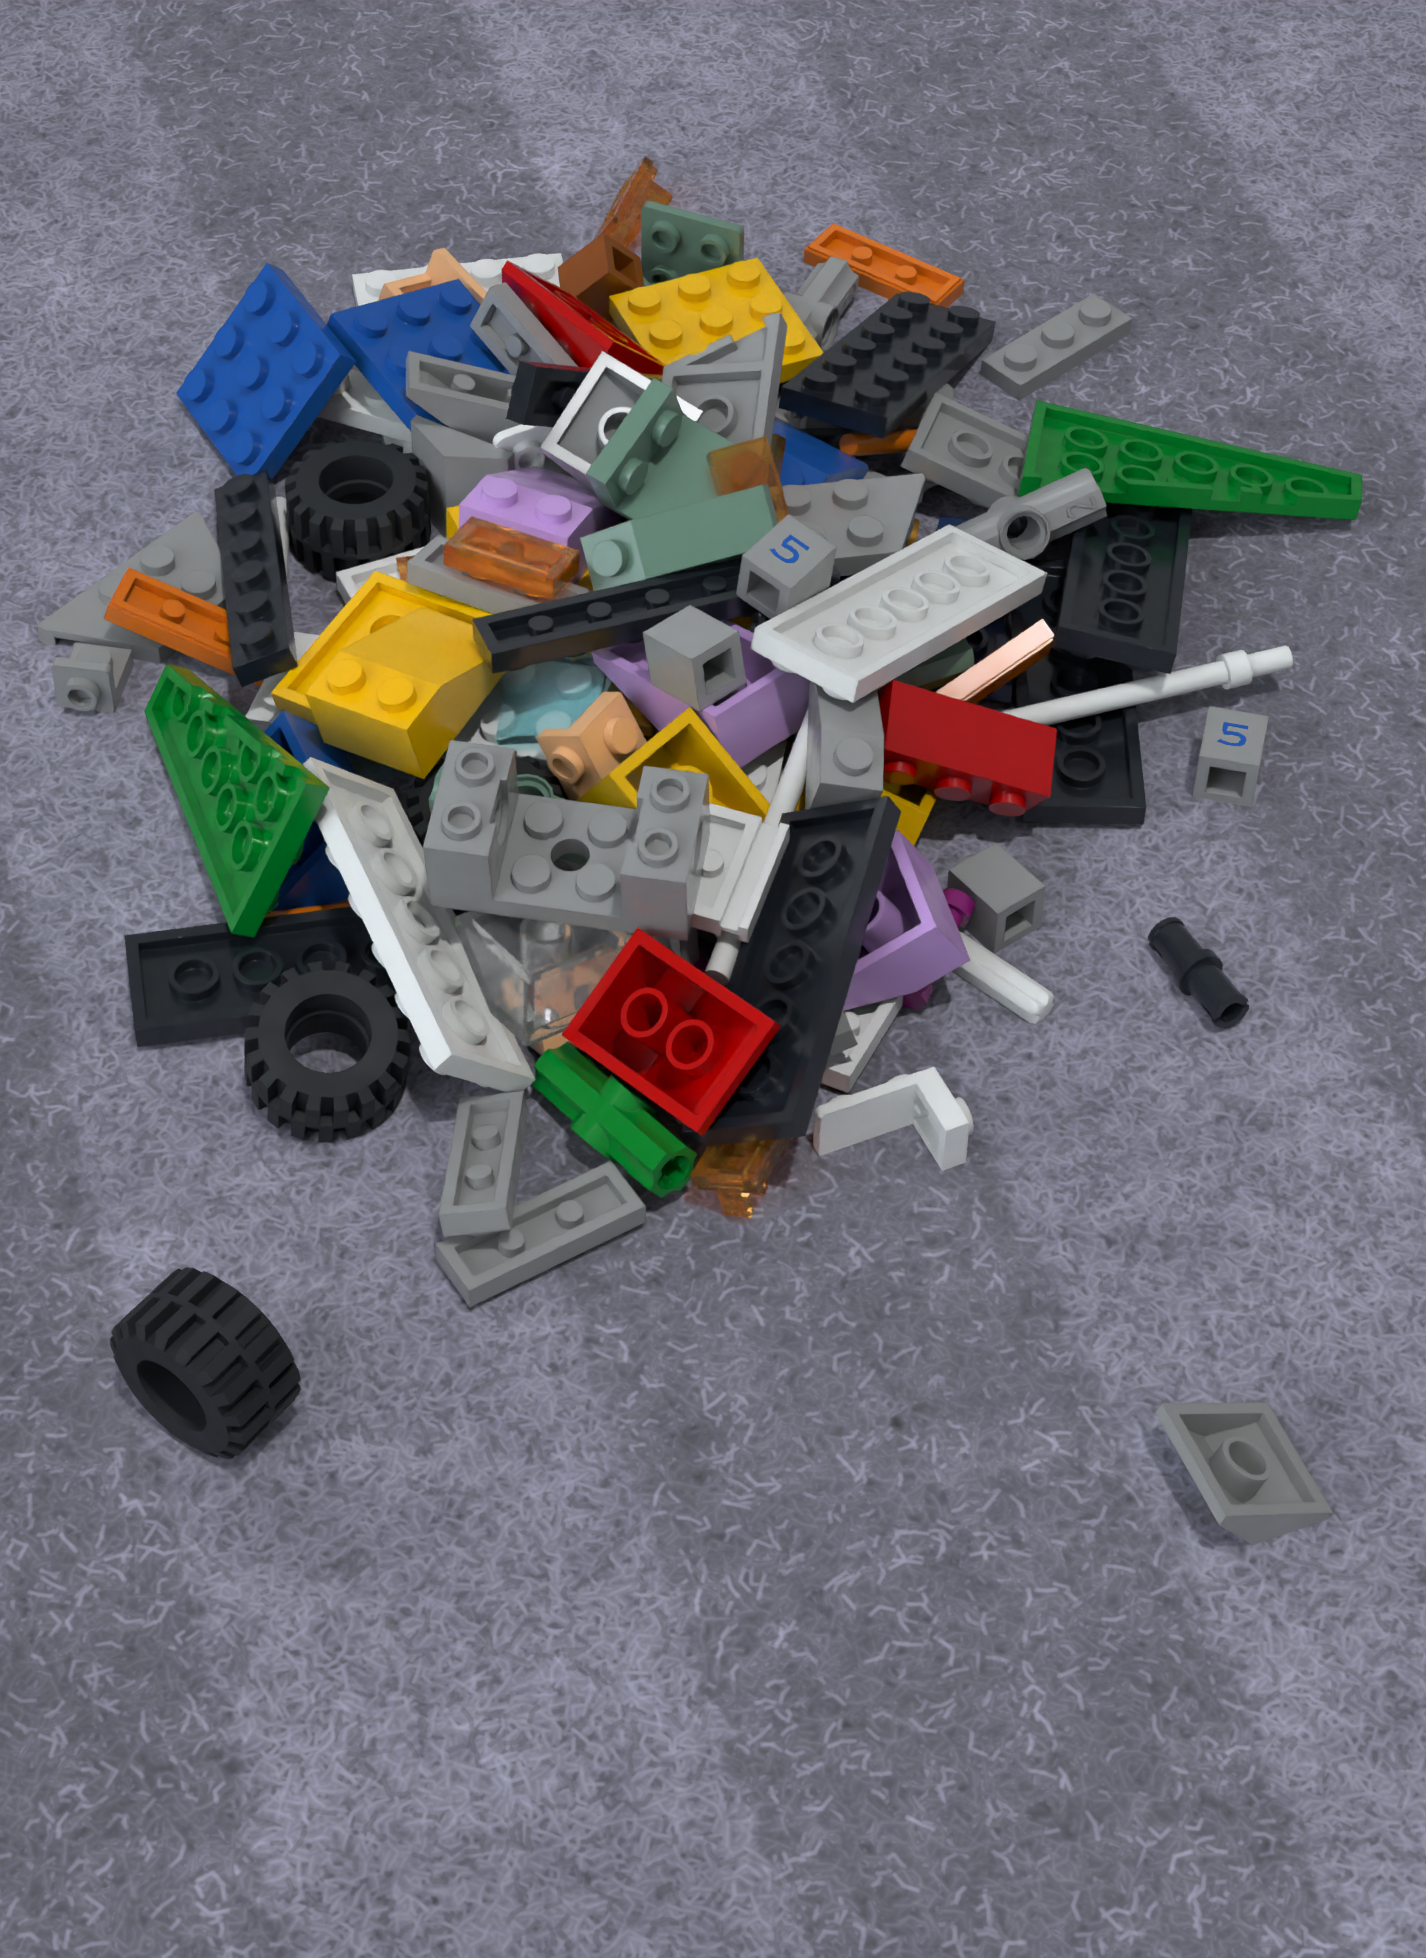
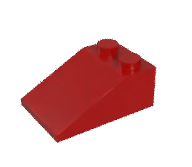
M637 928L564 1030L562 1036L703 1137L781 1026Z

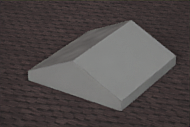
M602 351L541 445L540 451L587 488L594 491L586 472L651 380ZM676 396L683 414L698 423L703 411Z
M416 415L410 421L412 453L419 459V466H424L427 473L431 524L446 538V508L459 506L486 475L515 470L514 452L501 447L496 448L493 444Z
M1268 1402L1162 1403L1155 1412L1219 1526L1243 1540L1255 1545L1328 1520L1333 1514Z

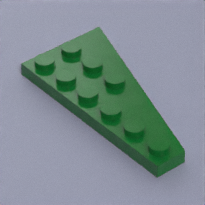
M1036 400L1018 496L1021 497L1083 468H1087L1091 471L1099 486L1105 503L1356 520L1362 503L1363 475Z
M166 664L144 712L232 934L255 937L266 914H270L277 904L279 888L290 866L295 865L300 859L304 839L330 787L191 670Z

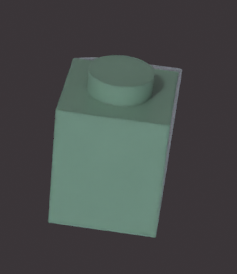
M759 485L629 520L581 537L580 540L593 590L597 591L742 558L745 552L778 524L769 486Z

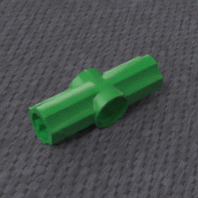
M566 1042L555 1049H547L535 1063L536 1080L532 1085L573 1121L570 1127L575 1133L613 1163L619 1162L626 1169V1172L640 1182L644 1188L662 1198L672 1191H681L694 1175L693 1165L697 1153L654 1117L657 1111L615 1076H607L599 1066L578 1048Z

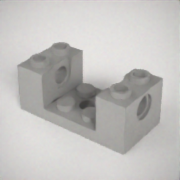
M450 740L423 844L431 906L634 933L639 928L649 936L688 941L710 836L709 774L644 766L637 794V809L520 794L514 748ZM568 853L582 855L588 860L585 866L576 871L561 870L554 865V862L560 856Z

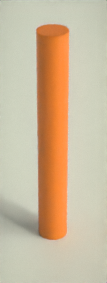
M918 429L892 431L884 439L865 433L845 434L840 439L839 446L842 452L850 456L906 453Z

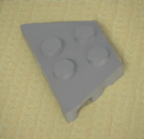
M772 313L764 317L763 321L766 326L737 341H734L731 334L709 344L701 353L682 357L664 366L662 382L673 388L676 396L703 411L698 421L699 424L759 458L761 467L746 489L766 485L787 332V323L781 313Z
M923 473L859 480L844 479L838 482L809 485H785L769 489L778 523L790 514L807 527L822 533L830 543L837 547L834 565L839 571L840 576L855 575L905 548L906 540L910 538L914 526L918 503H921L923 498L925 477Z
M196 511L37 624L39 641L46 645L56 646L58 640L62 638L86 642L92 645L131 649L133 659L161 664L177 652L172 648L104 619L107 606L128 567L226 609L221 551L202 515Z

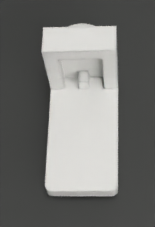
M931 1067L910 1075L896 1076L887 1083L852 1095L837 1096L826 1104L818 1106L815 1109L813 1146L818 1155L821 1156L913 1124L943 1171L966 1163L968 1136L973 1133L974 1125L970 1110L965 1101L960 1097L954 1098L936 1068Z

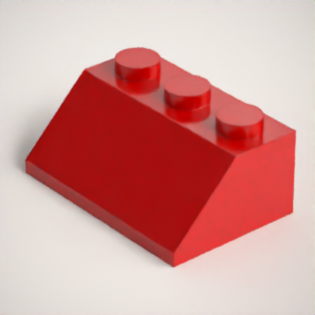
M508 260L501 269L502 283L506 282L578 367L592 368L603 351L638 373L663 376L664 366H666L663 362L572 293Z
M892 680L877 691L884 732V782L894 785L916 784L934 789V794L939 798L951 801L972 800L989 805L991 812L1002 816L1023 815L1025 811L1050 798L1057 735L1056 728Z

